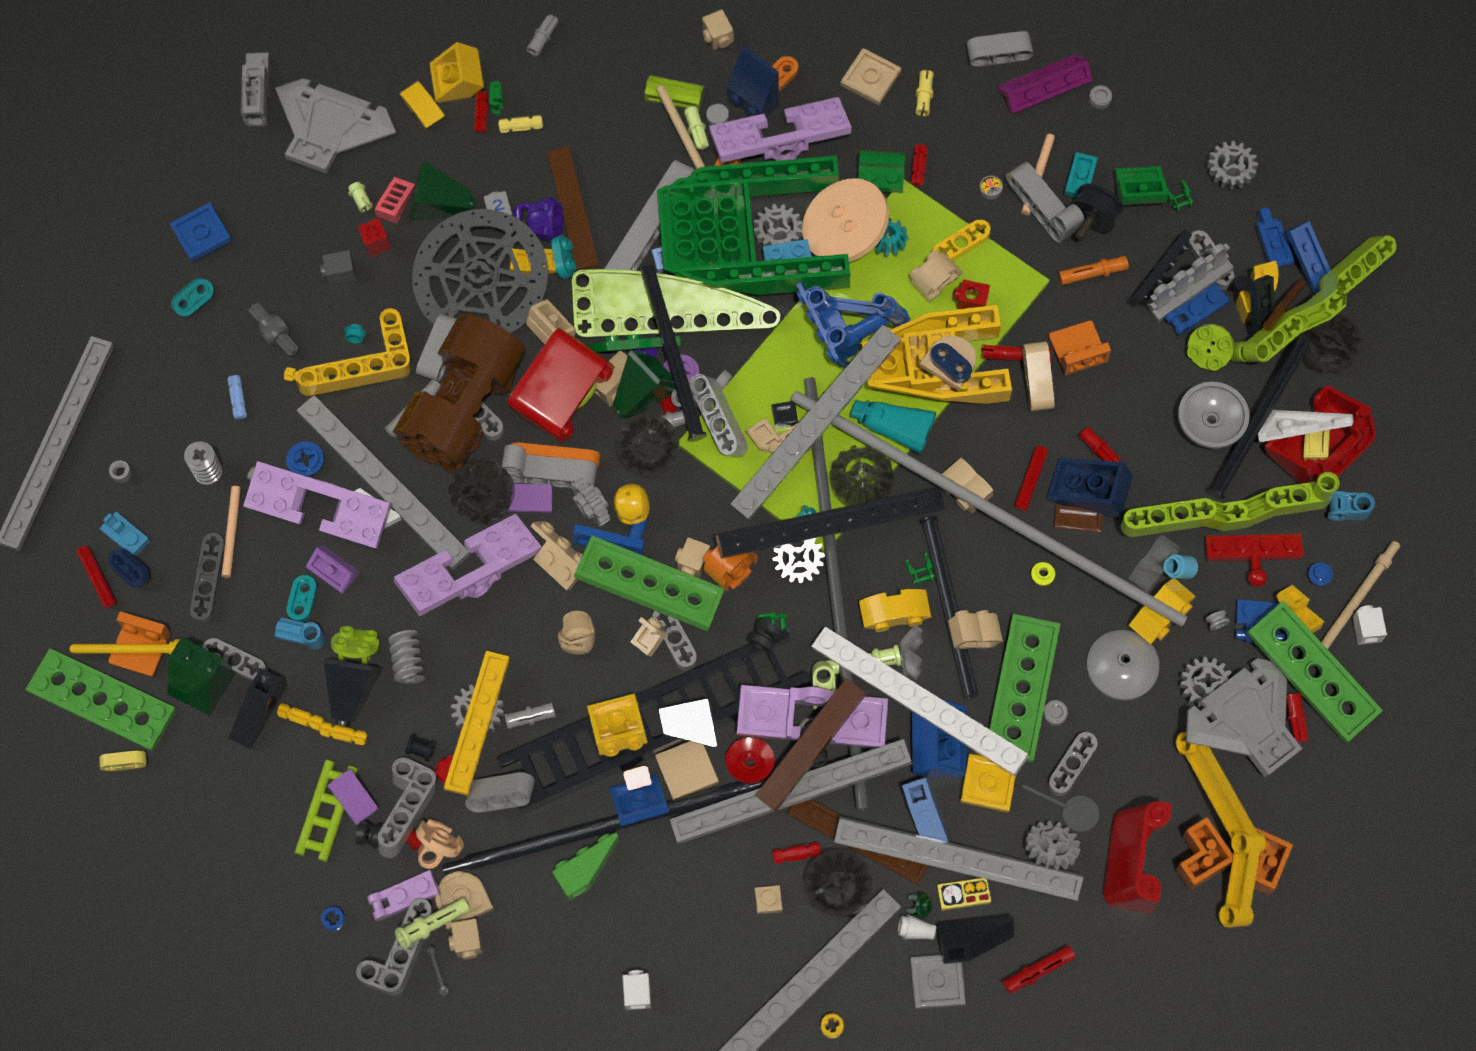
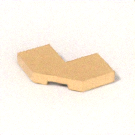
M766 418L747 429L746 434L759 451L774 453L798 423L778 435Z

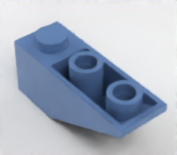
M923 778L902 785L919 835L949 842L931 782L927 778Z

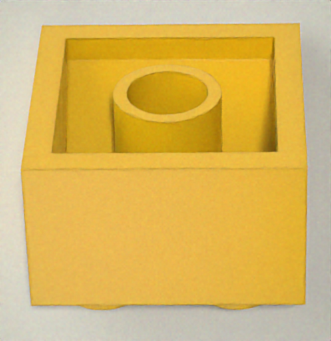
M456 42L430 62L436 102L470 98L484 87L477 48Z

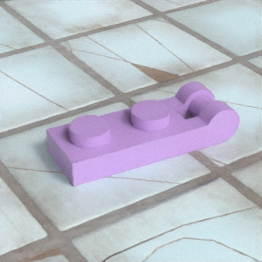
M429 870L381 892L373 893L367 899L369 904L373 905L375 921H380L408 909L410 904L416 899L429 900L441 893L433 871ZM388 899L390 906L384 908L382 901Z

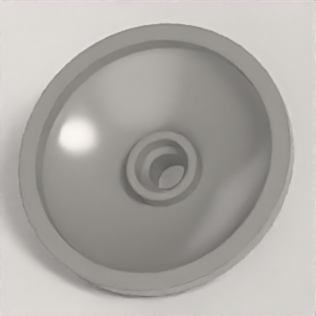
M1204 382L1192 387L1183 396L1178 409V420L1185 435L1194 443L1206 448L1219 449L1236 443L1243 436L1249 424V409L1243 396L1233 387L1220 382ZM1213 419L1215 423L1210 424L1207 420Z
M1114 630L1099 637L1091 646L1086 662L1088 676L1095 688L1109 698L1122 701L1137 699L1145 695L1154 686L1160 668L1159 658L1153 645L1149 644L1138 633L1129 630ZM1127 657L1129 663H1123L1121 658Z

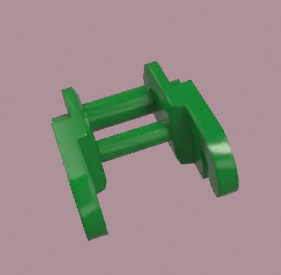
M493 81L490 84L489 101L491 111L496 116L501 115L500 109H503V93L500 82Z
M1184 180L1180 181V186H1183L1182 194L1174 196L1167 188V202L1169 205H1173L1172 208L1176 212L1180 211V207L1186 205L1192 207L1193 199L1190 198L1191 192ZM1184 197L1185 201L1177 203L1176 199Z
M927 552L923 553L926 566L915 570L909 565L908 559L904 560L910 578L914 577L913 583H916L918 587L920 582L929 579L931 582H934L933 577H935V574L931 572L933 566ZM927 571L928 575L918 578L916 573Z
M775 612L757 616V620L764 618L765 620H770L773 624H775V621L780 620L781 631L786 629L785 619L788 618L786 614L780 613V615H775Z

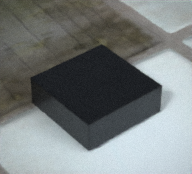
M795 402L771 404L775 429L794 426L798 423Z

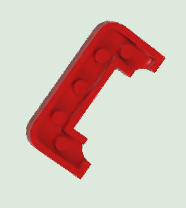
M560 328L556 329L511 393L508 405L521 419L563 444L574 432L571 418L596 381L603 383L612 377L615 367L611 362Z
M1326 385L1313 398L1314 411L1320 413L1353 414L1354 421L1352 426L1330 429L1329 457L1325 461L1319 458L1314 461L1308 458L1304 461L1305 434L1288 437L1287 439L1269 440L1265 445L1266 453L1300 484L1316 482L1319 476L1325 472H1331L1339 477L1375 439L1376 428L1370 407Z
M1151 802L1123 809L1115 815L1103 891L1104 900L1109 906L1152 914L1160 902L1161 884L1155 876L1143 874L1147 839L1150 838L1154 830H1162L1169 821L1172 808L1171 803Z

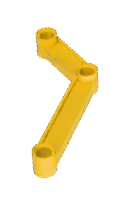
M1182 732L1177 737L1176 747L1181 754H1185L1232 839L1231 844L1234 856L1226 903L1219 912L1220 922L1228 928L1249 926L1253 921L1251 903L1259 855L1266 846L1265 837L1261 832L1256 831L1210 747L1187 743L1186 732Z

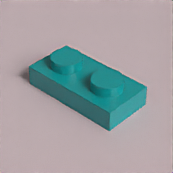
M1075 153L1064 195L1077 198L1079 186L1091 184L1098 157Z

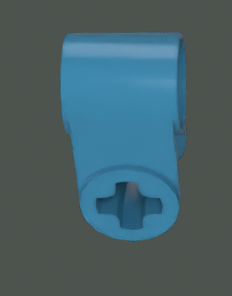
M1336 491L1330 501V512L1327 513L1328 519L1334 521L1366 520L1373 511L1375 501L1368 493ZM1357 504L1366 505L1367 510H1361Z

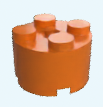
M717 546L714 550L711 549L704 555V572L725 591H729L728 587L735 589L746 580L752 572L749 567L752 562L756 565L758 556L752 552L721 559Z

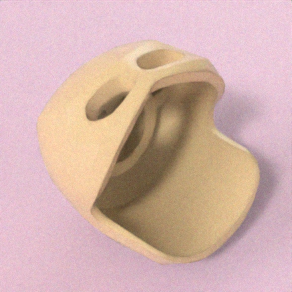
M571 611L563 617V629L558 632L559 644L563 651L573 655H582L589 653L593 648L595 628L591 616L586 612Z

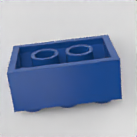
M943 700L966 715V706ZM912 712L913 774L928 778H964L967 766V746Z

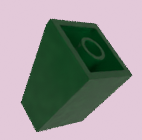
M181 637L168 658V695L210 716L233 679L234 673L222 657Z

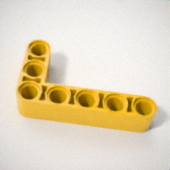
M390 308L385 309L380 315V325L386 352L305 367L297 373V383L300 392L306 396H313L406 377L411 371V364L399 312ZM388 321H395V322H396V323H394V324H392V325L386 324V322H388ZM393 341L400 342L398 345H391L390 343ZM399 361L405 362L402 366L395 365ZM375 366L382 367L380 370H373L372 368ZM353 370L359 371L356 375L349 374ZM329 375L336 376L332 380L326 379V377ZM307 379L313 380L310 384L303 383Z

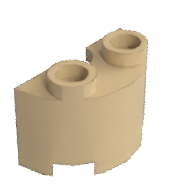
M937 250L928 255L927 261L921 267L917 266L910 273L912 278L911 285L929 304L941 294L946 285L955 281L963 273L946 253H939Z

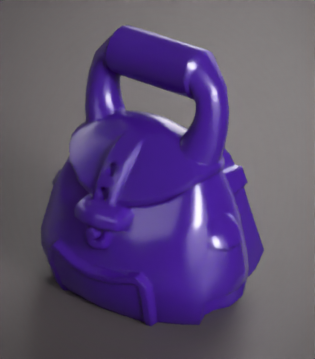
M542 198L536 203H520L513 209V216L521 221L522 208L528 210L527 226L542 240L551 241L553 238L561 235V231H563V208L561 202L555 198Z

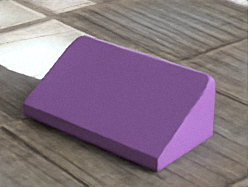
M505 484V512L552 513V485Z
M326 546L316 547L306 565V568L341 593L347 590L360 573L358 569Z
M350 769L327 785L355 825L378 810L377 805Z

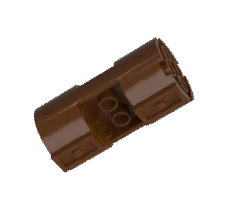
M471 313L459 314L437 352L442 356V363L448 369V372L434 396L426 391L414 393L392 431L397 435L398 439H402L400 444L412 455L429 465L430 463L442 465L441 469L444 471L459 472L469 453H472L480 444L479 439L482 435V427L473 415L479 411L483 396L488 393L493 395L505 394L509 391L513 384L514 372L525 355V347L514 335L499 325L486 319L475 317Z

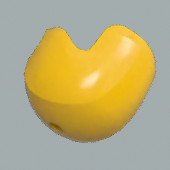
M626 484L616 491L614 509L620 522L633 525L647 518L650 509L649 499L645 489L640 485Z

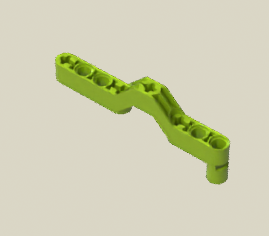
M1392 236L1368 238L1320 280V291L1308 302L1283 313L1271 330L1268 331L1262 328L1248 341L1234 342L1235 350L1230 360L1233 362H1266L1300 333L1332 319L1346 307L1347 293L1394 254L1396 250L1395 239Z
M1325 472L1319 476L1316 482L1272 488L1247 500L1221 503L1208 498L1134 508L1125 513L1121 529L1125 535L1137 537L1198 527H1208L1221 531L1248 528L1274 516L1326 508L1339 487V479L1335 474ZM1298 495L1303 499V501L1298 502L1293 498V496ZM1175 513L1184 514L1186 519L1177 518ZM1158 516L1162 519V522L1156 523L1151 517Z

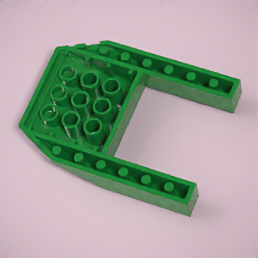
M837 156L700 167L683 179L681 177L675 180L673 184L658 189L664 271L679 277L704 282L700 284L712 288H725L731 291L754 295L798 292L799 289L796 283L800 281L809 289L815 286L821 287L824 290L850 288L851 273L848 254L756 261L750 197L822 191L831 184L838 182Z

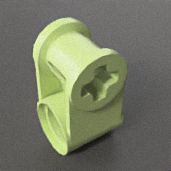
M819 661L814 664L812 668L813 687L836 692L835 675L831 664L826 661ZM826 669L830 674L827 678L820 679L817 677L818 671Z

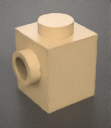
M723 10L702 17V34L705 42L710 43L713 50L727 47L730 43L734 42L733 29Z
M688 537L684 547L678 549L675 557L678 570L700 578L705 565L703 557L710 550V545Z
M477 919L451 923L453 935L449 936L451 951L455 950L457 956L462 957L464 960L476 958L477 954L483 953Z

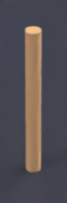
M1052 134L1046 135L1035 168L1041 178L1055 136ZM1024 204L1021 213L1030 215L1031 211Z
M239 486L231 487L221 574L224 578H230L232 571L241 491Z

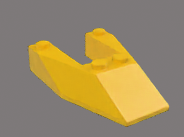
M992 305L927 313L891 329L890 331L897 335L901 342L867 381L868 387L944 401L982 404L1010 401L1012 387L1009 369L971 373L970 379L964 383L960 390H957L920 367V362L933 344L943 337L958 336L967 341L999 338L1001 323L998 306ZM869 340L862 342V348L868 343Z

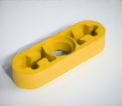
M975 220L935 245L933 251L947 252V256L952 261H955L988 240L990 225L984 220ZM976 228L979 230L984 229L983 235L980 232L975 234ZM962 238L968 244L960 248L955 245V241Z

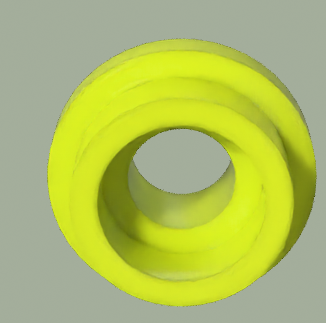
M1037 563L1031 571L1032 580L1040 586H1047L1053 582L1055 570L1049 563ZM1045 570L1048 575L1041 576L1039 571Z

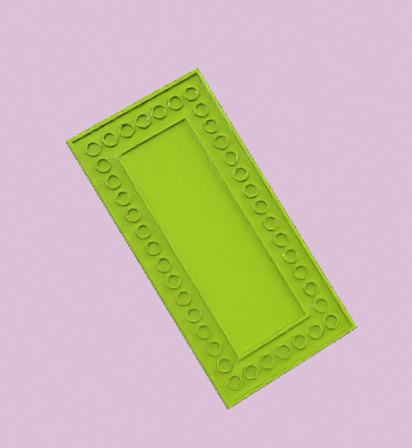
M904 180L903 193H891L886 200L889 206V218H892L893 223L900 220L901 227L906 226L908 242L905 243V249L903 251L898 250L897 256L891 252L886 258L885 252L877 254L876 248H873L863 257L849 262L851 273L850 288L827 289L825 291L832 297L872 302V297L876 293L882 292L886 296L893 297L901 307L907 310L911 318L910 320H914L927 313L957 310L958 301H955L954 297L956 288L962 286L963 279L989 284L990 290L986 306H998L1001 328L999 338L968 341L976 353L975 368L972 372L976 373L986 360L981 359V354H983L981 352L982 344L999 345L1046 288L1050 280L988 238L981 245L953 261L963 273L955 281L946 285L941 294L929 304L911 285L912 278L910 273L917 266L921 267L927 261L926 259L933 252L935 245L969 224ZM962 238L955 241V245L960 248L968 244ZM972 294L966 296L969 299L977 298ZM801 300L798 301L722 390L747 441L748 449L746 454L740 458L722 454L702 414L699 419L703 432H706L707 436L697 441H689L688 437L690 434L687 431L677 442V446L739 492L744 489L773 454L759 451L746 434V430L766 418L778 435L782 434L793 426L775 429L771 404L791 401L796 391L806 395L804 379L809 377L816 379L819 400L845 370L844 367L840 368L836 362H832L826 352L829 348L826 342L823 343L818 337L816 331L819 328L816 322L812 323L806 312L809 308ZM840 312L846 326L850 324L855 325L870 316ZM890 323L885 325L889 330L896 328ZM877 331L861 339L862 342L871 339ZM862 342L859 343V350L857 351V353L854 356L848 358L850 363L856 357V355L862 350ZM866 382L839 415L902 452L909 454L911 449L869 430L864 424H860L858 419L850 417L855 401L859 400L866 403L868 400L870 405L871 402H883L897 406L935 411L936 417L934 422L952 401L868 387V382ZM716 402L713 403L712 410L715 409ZM795 403L799 424L808 413V410ZM725 421L722 424V430L725 428ZM832 424L822 434L832 509L869 502L900 465V463ZM812 447L761 506L763 510L778 521L798 517L804 505H807L809 508L813 507L817 513L820 512ZM843 533L835 534V540L837 541ZM823 537L816 538L814 544H821L822 547L818 550L825 555Z

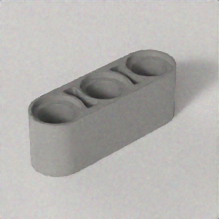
M1026 31L975 37L966 43L970 64L975 67L1024 61L1034 55L1030 34Z
M442 313L438 315L418 361L416 374L438 382L442 379L446 367L442 363V356L437 352L455 323L456 318Z
M514 773L474 780L465 805L469 810L477 813L527 805L531 798L535 779L527 773Z

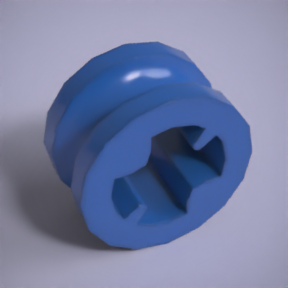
M329 907L322 913L321 921L326 929L338 931L345 924V915L339 908ZM332 913L340 917L339 921H335V925H331L327 921L328 916L331 918L330 914Z

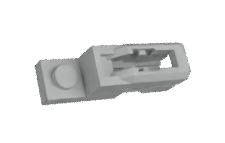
M269 53L246 54V65H242L241 116L248 127L266 126L268 124Z

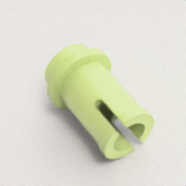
M356 182L349 186V196L354 198L359 211L365 212L364 207L366 211L370 210L373 204L365 192V185Z

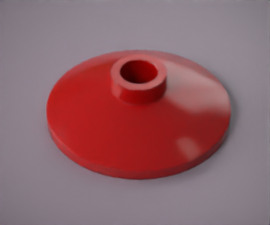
M746 737L739 739L730 746L726 754L727 770L732 777L743 783L760 782L766 779L774 768L775 758L771 747L758 738ZM752 761L754 766H747L746 762Z

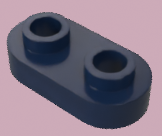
M939 343L932 348L931 362L950 380L961 384L970 379L972 373L970 362L953 347L946 343ZM944 351L947 355L941 356L939 352ZM961 366L964 368V371H958L956 368Z
M118 548L109 553L108 564L110 568L128 585L138 588L148 583V569L127 549Z

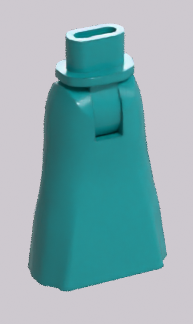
M856 400L850 417L858 419L859 423L864 424L869 430L922 454L934 424L936 412L883 402H871L870 405L868 400L866 403Z

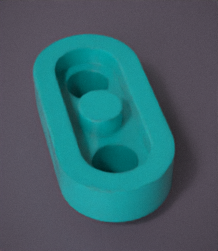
M559 235L551 240L555 268L559 276L565 280L573 277L576 264L572 257L571 250L573 246L570 239L564 235Z
M196 278L172 298L171 307L173 311L180 316L191 315L212 297L214 292L212 283L204 278ZM202 285L203 290L198 293L197 287ZM181 300H185L183 307L179 306Z
M301 575L293 582L286 608L291 620L305 622L312 614L318 587L311 576ZM304 587H310L308 592H302ZM298 609H304L302 614H296Z

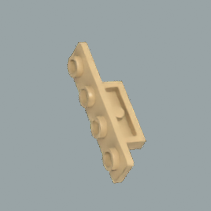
M546 521L533 522L531 527L546 540V543L533 560L563 588L571 590L578 580L574 578V574L583 554L576 552L566 538L554 532L555 529L550 523Z

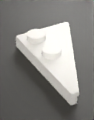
M1272 410L1258 433L1259 442L1352 426L1354 423L1353 414Z

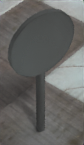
M1026 784L1021 785L1023 789L1063 807L1062 816L1065 824L1076 832H1087L1098 823L1100 816L1099 808L1089 797L1074 796L1064 803Z

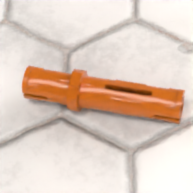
M1126 256L1110 260L1104 258L1093 264L1059 271V281L1061 285L1102 275L1103 277H1108L1110 273L1128 270V260Z

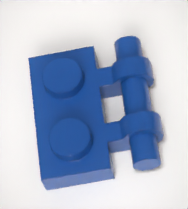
M1238 599L1236 602L1235 625L1245 626V630H1236L1235 638L1245 640L1247 643H1253V640L1246 633L1280 603ZM1275 632V636L1279 641H1285V634Z

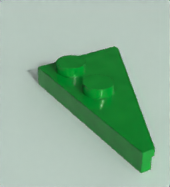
M640 334L627 335V340H619V336L605 337L606 342L591 343L588 346L595 352L663 347L661 337L640 339ZM675 336L677 345H681L680 336Z

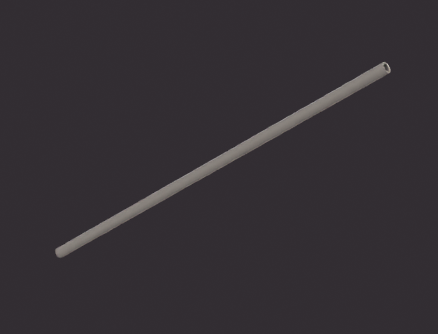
M796 391L791 401L808 411L817 403L799 391ZM838 415L832 422V425L1180 627L1187 620L1188 617L846 418Z

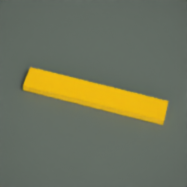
M490 651L485 653L444 785V790L465 796L469 795L509 665V656Z

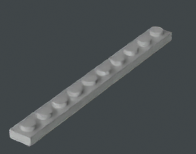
M884 325L879 328L732 501L731 505L748 520L754 516L900 344L901 339Z
M93 336L90 337L0 531L1 546L20 552L114 349L112 342Z
M312 396L297 409L298 414L384 501L392 503L391 508L400 515L404 522L436 554L444 550L448 551L453 558V563L448 565L452 570L470 556V552L315 396Z
M904 739L807 772L778 810L911 765L912 761ZM759 788L672 818L670 821L678 844L766 815L774 812V810L755 796L761 789Z
M840 816L834 839L835 843L1078 901L1084 878L1083 874L1062 869L1055 871L1050 866L1048 869H1045V865H1037L1033 862Z
M883 889L719 1051H757L901 909V906Z

